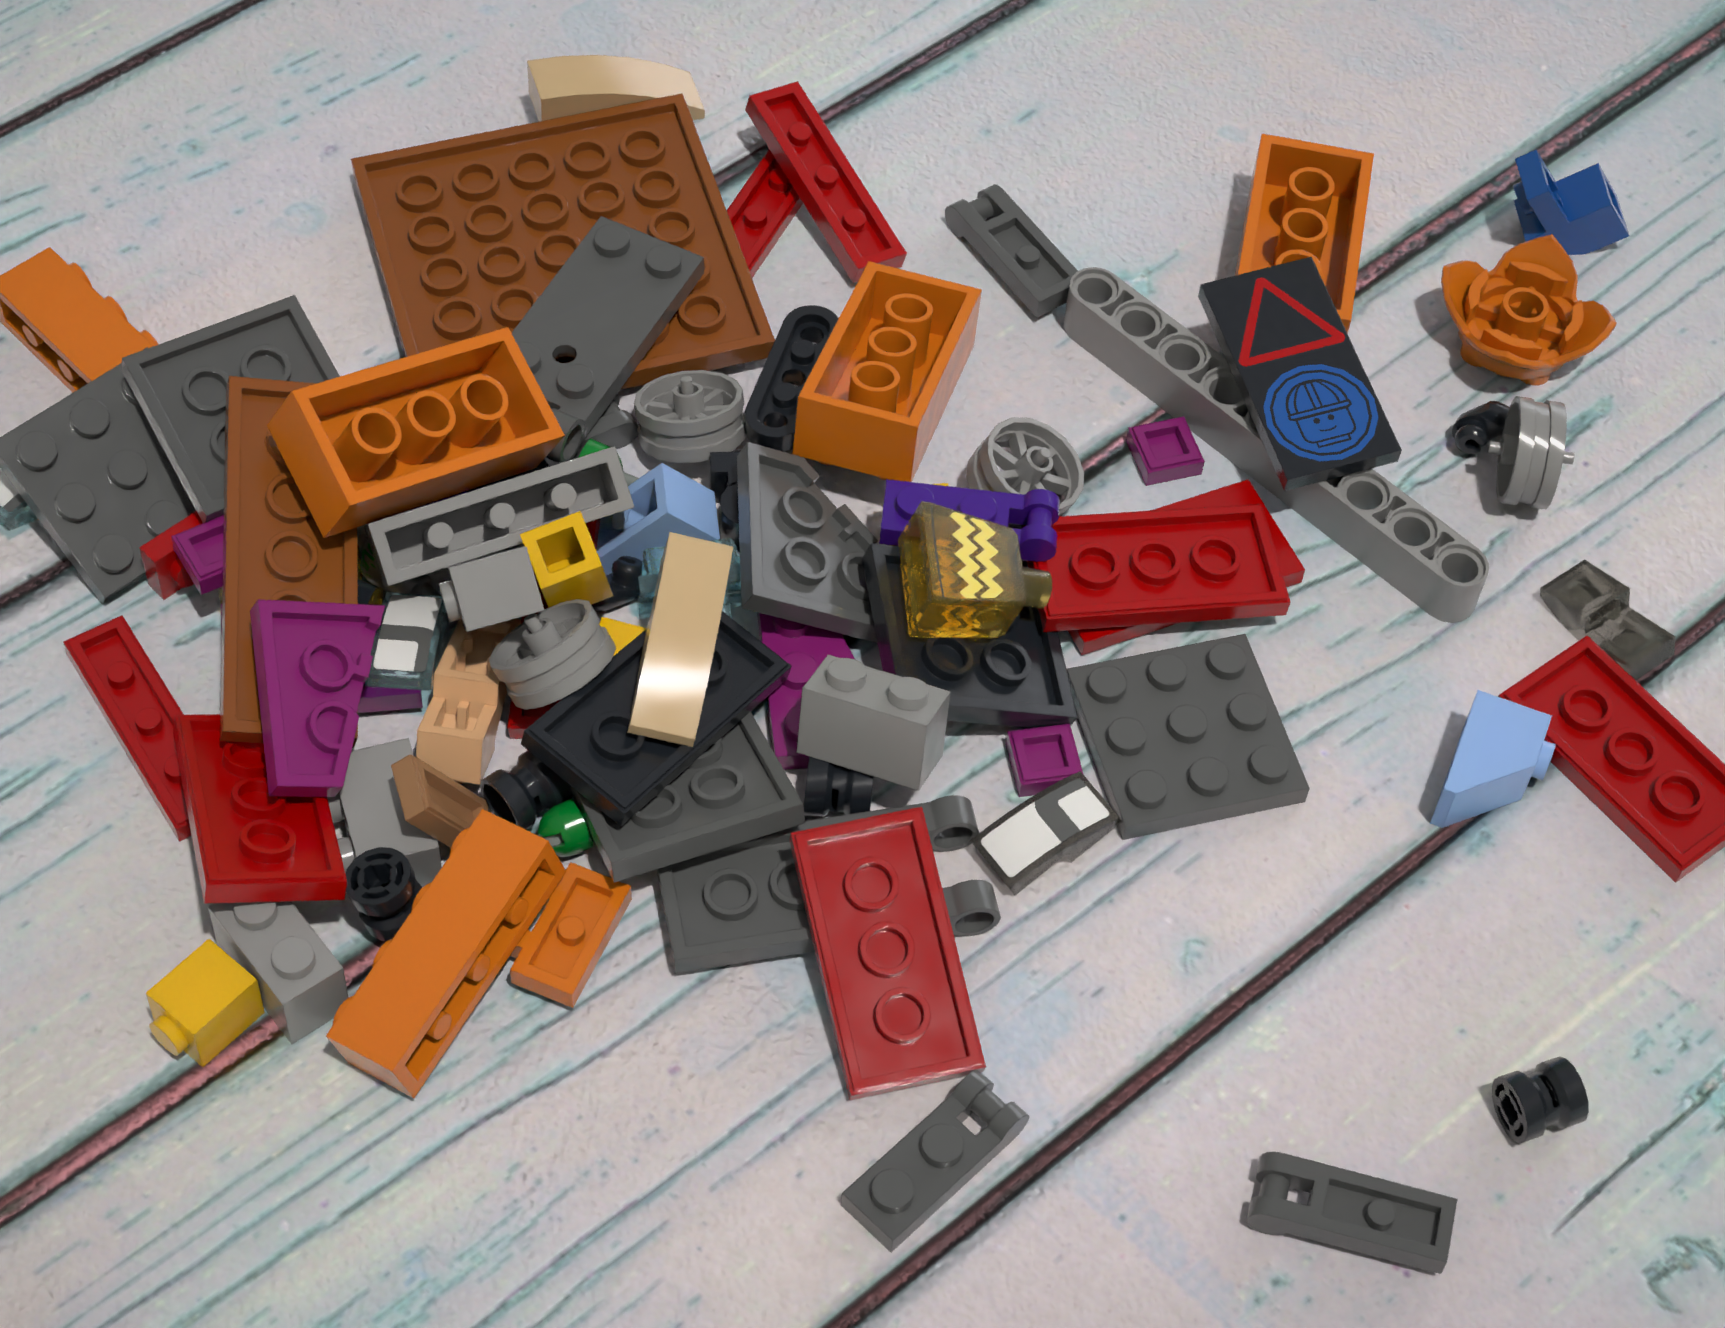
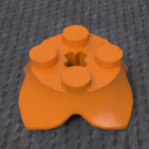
M1553 234L1517 244L1504 253L1491 271L1484 269L1477 262L1467 260L1447 264L1442 269L1441 285L1444 303L1459 329L1458 334L1462 341L1460 354L1463 360L1472 366L1484 367L1500 376L1520 379L1529 385L1538 386L1545 384L1549 380L1551 373L1560 369L1564 363L1592 352L1610 336L1617 323L1608 309L1594 300L1578 301L1576 297L1578 275L1575 266Z

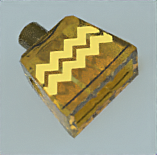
M921 501L898 538L909 636L924 638H998L1007 632L1024 606L1043 609L1049 602L1052 592L1051 574L1044 570L1022 567L1018 535L1012 528L931 502Z

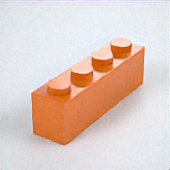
M50 247L0 275V322L72 393L121 364L123 357L142 351L147 347L159 345L148 331L143 330L139 332L128 322L124 311L115 299L110 296L103 298L93 289L89 278L78 264L72 262L68 265Z
M484 809L480 811L469 828L462 830L452 844L450 856L433 881L426 884L418 892L413 901L411 913L394 938L386 941L380 947L374 958L371 971L354 996L347 998L340 1005L334 1016L333 1026L326 1037L349 1064L402 1093L415 1098L566 873L564 866L549 841Z

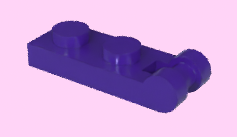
M886 480L879 544L907 547V543H909V547L935 550L931 505H933L934 529L938 551L957 552L964 546L952 535L961 528L949 516L956 512L965 515L964 519L975 528L972 533L966 536L978 548L972 553L974 555L980 554L985 549L973 539L982 530L970 520L971 518L985 522L996 532L986 540L998 551L993 557L1014 559L1017 546L1016 559L1046 561L1054 557L1056 553L1057 532L1052 528V524L1057 522L1059 518L1060 499L1050 490L1034 489L1023 495ZM1008 523L1027 526L1022 529L1008 528Z

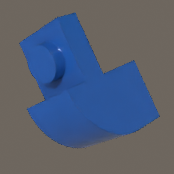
M1537 149L1515 158L1521 182L1513 185L1517 197L1514 200L1525 242L1553 234L1568 255H1583L1629 237L1617 195L1599 163L1555 181Z

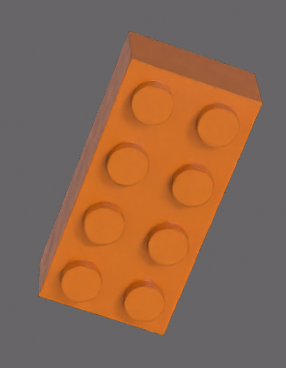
M1262 133L1250 183L1235 276L1312 257L1348 334L1352 318L1374 153Z
M868 261L798 396L793 455L812 459L825 465H835L873 475L882 480L912 482L974 347L982 289Z
M509 327L293 390L267 424L323 538L535 469L565 436Z

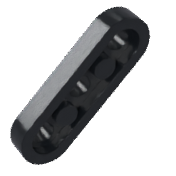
M807 305L792 310L785 317L746 406L745 433L750 443L782 452L793 449L798 396L839 319L831 310L821 306Z

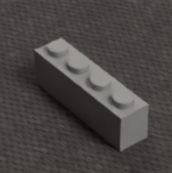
M614 446L365 525L364 529L383 586L386 587L522 544L521 533L581 511L584 521L587 523L634 508V504Z

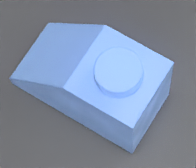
M664 463L659 464L628 486L634 508L600 518L597 554L606 575L612 573V564L621 556H631L640 559L646 567V572H659L669 532L716 543L720 542L714 491Z
M1478 690L1463 726L1430 824L1444 828L1521 800L1530 778L1534 777L1543 780L1550 764L1556 744L1544 739L1552 715Z

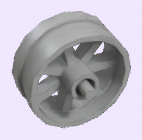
M707 370L680 371L663 375L646 383L636 393L634 401L635 416L639 421L637 429L638 440L643 451L662 461L698 463L710 460V452H731L735 450L745 440L746 436L742 387L737 380L723 373Z
M1515 396L1511 402L1500 442L1489 441L1487 450L1488 453L1498 454L1496 493L1500 503L1509 505L1524 503L1531 508L1545 510L1551 504L1557 489L1562 464H1573L1575 456L1573 452L1565 451L1567 413L1564 403L1549 400L1541 403L1535 402L1532 398Z
M1011 417L998 423L968 460L966 479L970 489L1023 495L1034 489L1050 490L1056 493L1060 499L1059 516H1062L1076 502L1083 491L1084 471L1076 451L1067 439L1051 426L1032 418ZM1002 447H1009L1011 454ZM997 466H999L1004 471H998ZM1008 523V528L1021 529L1022 527L1019 524Z
M581 599L566 601L547 608L538 614H529L524 618L523 623L507 634L494 648L489 658L490 666L499 681L505 682L507 693L516 707L528 710L544 707L561 700L586 685L612 660L616 650L615 643L606 628L600 626L598 615L589 601Z

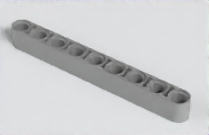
M1090 267L1079 270L1072 276L1063 326L1065 332L1073 341L1173 418L1184 416L1190 430L1429 615L1449 623L1462 622L1471 616L1489 572L1487 558L1476 546L1372 468L1284 491L1225 357L1112 272L1103 268Z

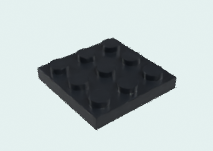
M870 544L862 557L884 672L901 677H914L922 680L927 685L950 691L947 721L1023 728H1038L1070 724L1071 726L1077 714L1058 631L1043 632L1038 608L1017 605L1014 601V583L1033 586L1027 561L1017 560L1022 583L1017 574L1013 559L996 557L989 559L1001 570L992 579L1004 590L995 597L997 614L992 604V598H988L990 610L998 620L997 623L989 612L986 598L981 597L987 591L988 586L978 576L987 568L975 558L977 555H969L981 567L971 576L983 588L974 594L977 598H966L976 608L967 617L979 628L969 636H958L956 632L965 625L953 613L960 609L962 605L951 594L960 587L949 577L958 568L946 556L962 560L952 552L937 551L941 553L940 557L951 567L942 574L953 585L944 594L956 605L947 614L958 623L949 632L952 636H941L935 629L943 624L944 621L932 610L942 602L930 592L939 583L928 573L937 564L926 555L929 550ZM909 554H910V567H911V577H912V587H913V594H914V602H915L916 616H917V622H918V628H919V634H920V635H918V633H917V627H916V621H915V615H914V609H913V601H912L911 586H910V576H909V566H908V556H909Z

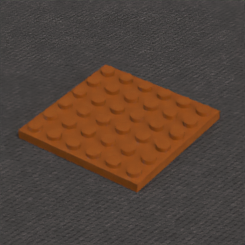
M683 93L351 159L354 179L405 357L509 327L512 333L594 224L603 216L704 257V274L620 390L645 385L663 375L680 371H710L768 358L775 338ZM563 356L555 360L559 363H569L575 358Z

